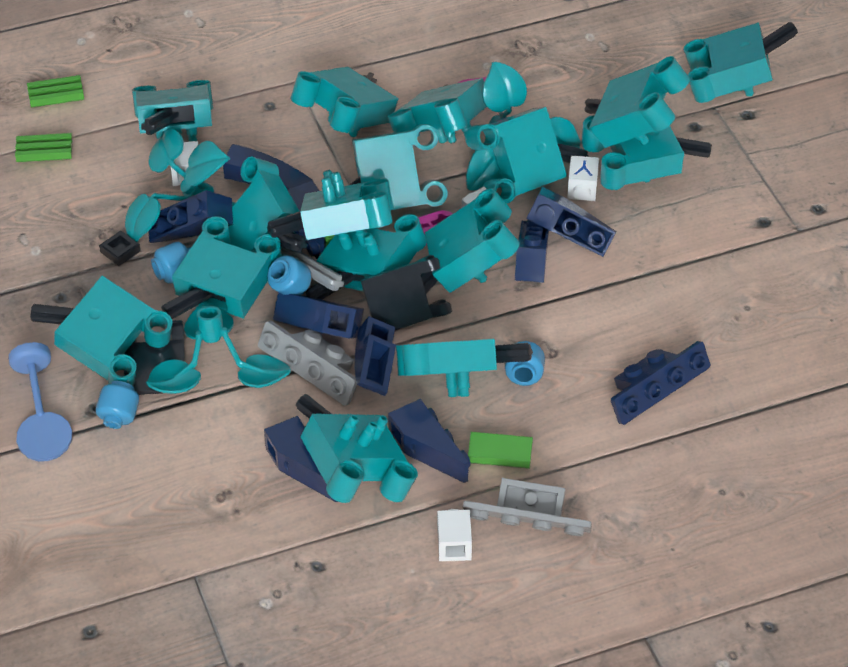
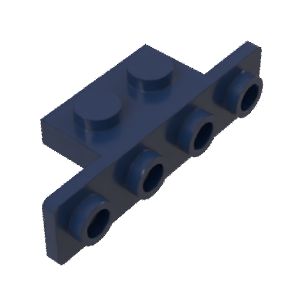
M697 341L678 354L663 351L662 349L650 351L644 359L636 364L627 366L624 372L616 376L614 381L617 389L622 391L611 398V403L618 423L622 425L627 424L709 369L711 364L704 343Z

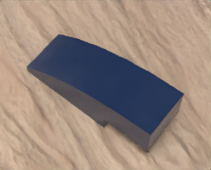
M235 144L231 145L227 153L230 160L223 165L224 179L248 184L251 183L244 181L241 177V167L244 160L251 156L275 163L279 168V176L287 190L313 180L298 169L277 158Z
M368 316L358 329L354 364L355 379L358 386L385 396L388 393L396 344H393L395 327Z

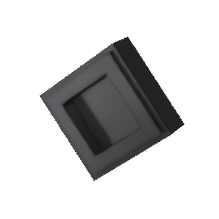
M121 230L99 245L100 252L118 266H121L141 252L140 244Z

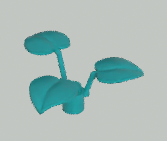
M500 62L491 63L490 71L482 88V98L486 107L494 112H500L499 115L491 118L489 124L508 118L507 116L512 112V107L521 106L527 96V87L522 76L512 67ZM563 117L550 118L557 143L580 148L581 141L574 125ZM493 149L474 151L466 173V188L470 191L481 189L489 179L502 178Z
M174 129L166 130L163 136L156 141L150 152L149 167L152 171L161 173L170 165L184 177L180 185L184 196L158 193L152 194L151 197L146 194L139 195L132 202L126 214L125 229L127 235L138 242L152 228L160 215L161 205L158 199L182 201L205 190L214 192V187L206 183L205 180L230 160V157L215 143L204 141L191 153L188 159L189 167L185 172L174 162L183 151V138Z
M199 304L190 314L184 325L186 336L196 340L191 363L187 364L182 360L164 361L151 371L146 384L156 391L169 394L182 393L192 389L201 380V373L194 368L197 366L202 340L207 343H215L221 339V336H223L237 366L242 368L238 371V379L244 385L255 388L270 386L289 375L291 368L277 358L261 354L251 355L246 359V362H243L228 335L234 326L233 318L218 307Z

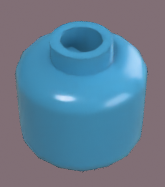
M174 242L157 249L154 253V258L151 259V265L158 280L163 279L168 284L173 283L172 275L191 247L186 248L183 243Z
M286 255L277 258L268 269L267 279L271 288L283 295H302L310 285L311 271L305 263Z
M519 341L515 344L528 343L531 345L533 351L532 358L528 362L505 363V372L513 383L529 386L537 383L542 378L545 356L543 350L537 344L529 341Z
M112 381L111 384L105 385L101 389L96 405V414L103 420L105 426L120 429L122 425H129L134 421L139 404V395L134 391L135 388L131 384L123 381Z

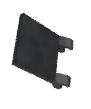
M429 255L416 262L360 280L370 316L394 326L396 331L431 318L451 314V304L445 299L437 300L430 305L428 304L421 278L422 273L436 271L440 268L438 258Z
M182 320L172 321V340L164 347L154 348L146 342H137L136 338L124 353L135 360L136 378L133 387L138 395L162 393L148 387L146 384L151 371L157 365L167 360L185 361V336ZM124 370V376L128 375L129 373Z

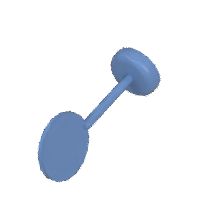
M32 342L18 345L9 353V365L18 373L29 374L36 414L28 417L21 423L17 431L16 442L20 452L27 458L38 462L51 461L65 453L72 442V429L69 422L59 414L44 412L37 372L47 368L50 364L51 351L48 346L42 343Z

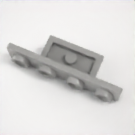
M272 321L265 323L258 342L260 349L286 363L295 373L341 404H350L357 386L355 376L347 372L352 367L353 358L345 354L341 347L332 345L324 340L322 335L316 331L306 330L290 334Z
M502 478L497 506L464 501L463 509L470 510V518L487 521L488 516L501 518L500 522L507 525L519 526L520 521L533 523L532 528L542 531H551L552 527L565 529V534L573 536H583L584 532L591 533L592 529L591 521L561 516L565 496V488Z

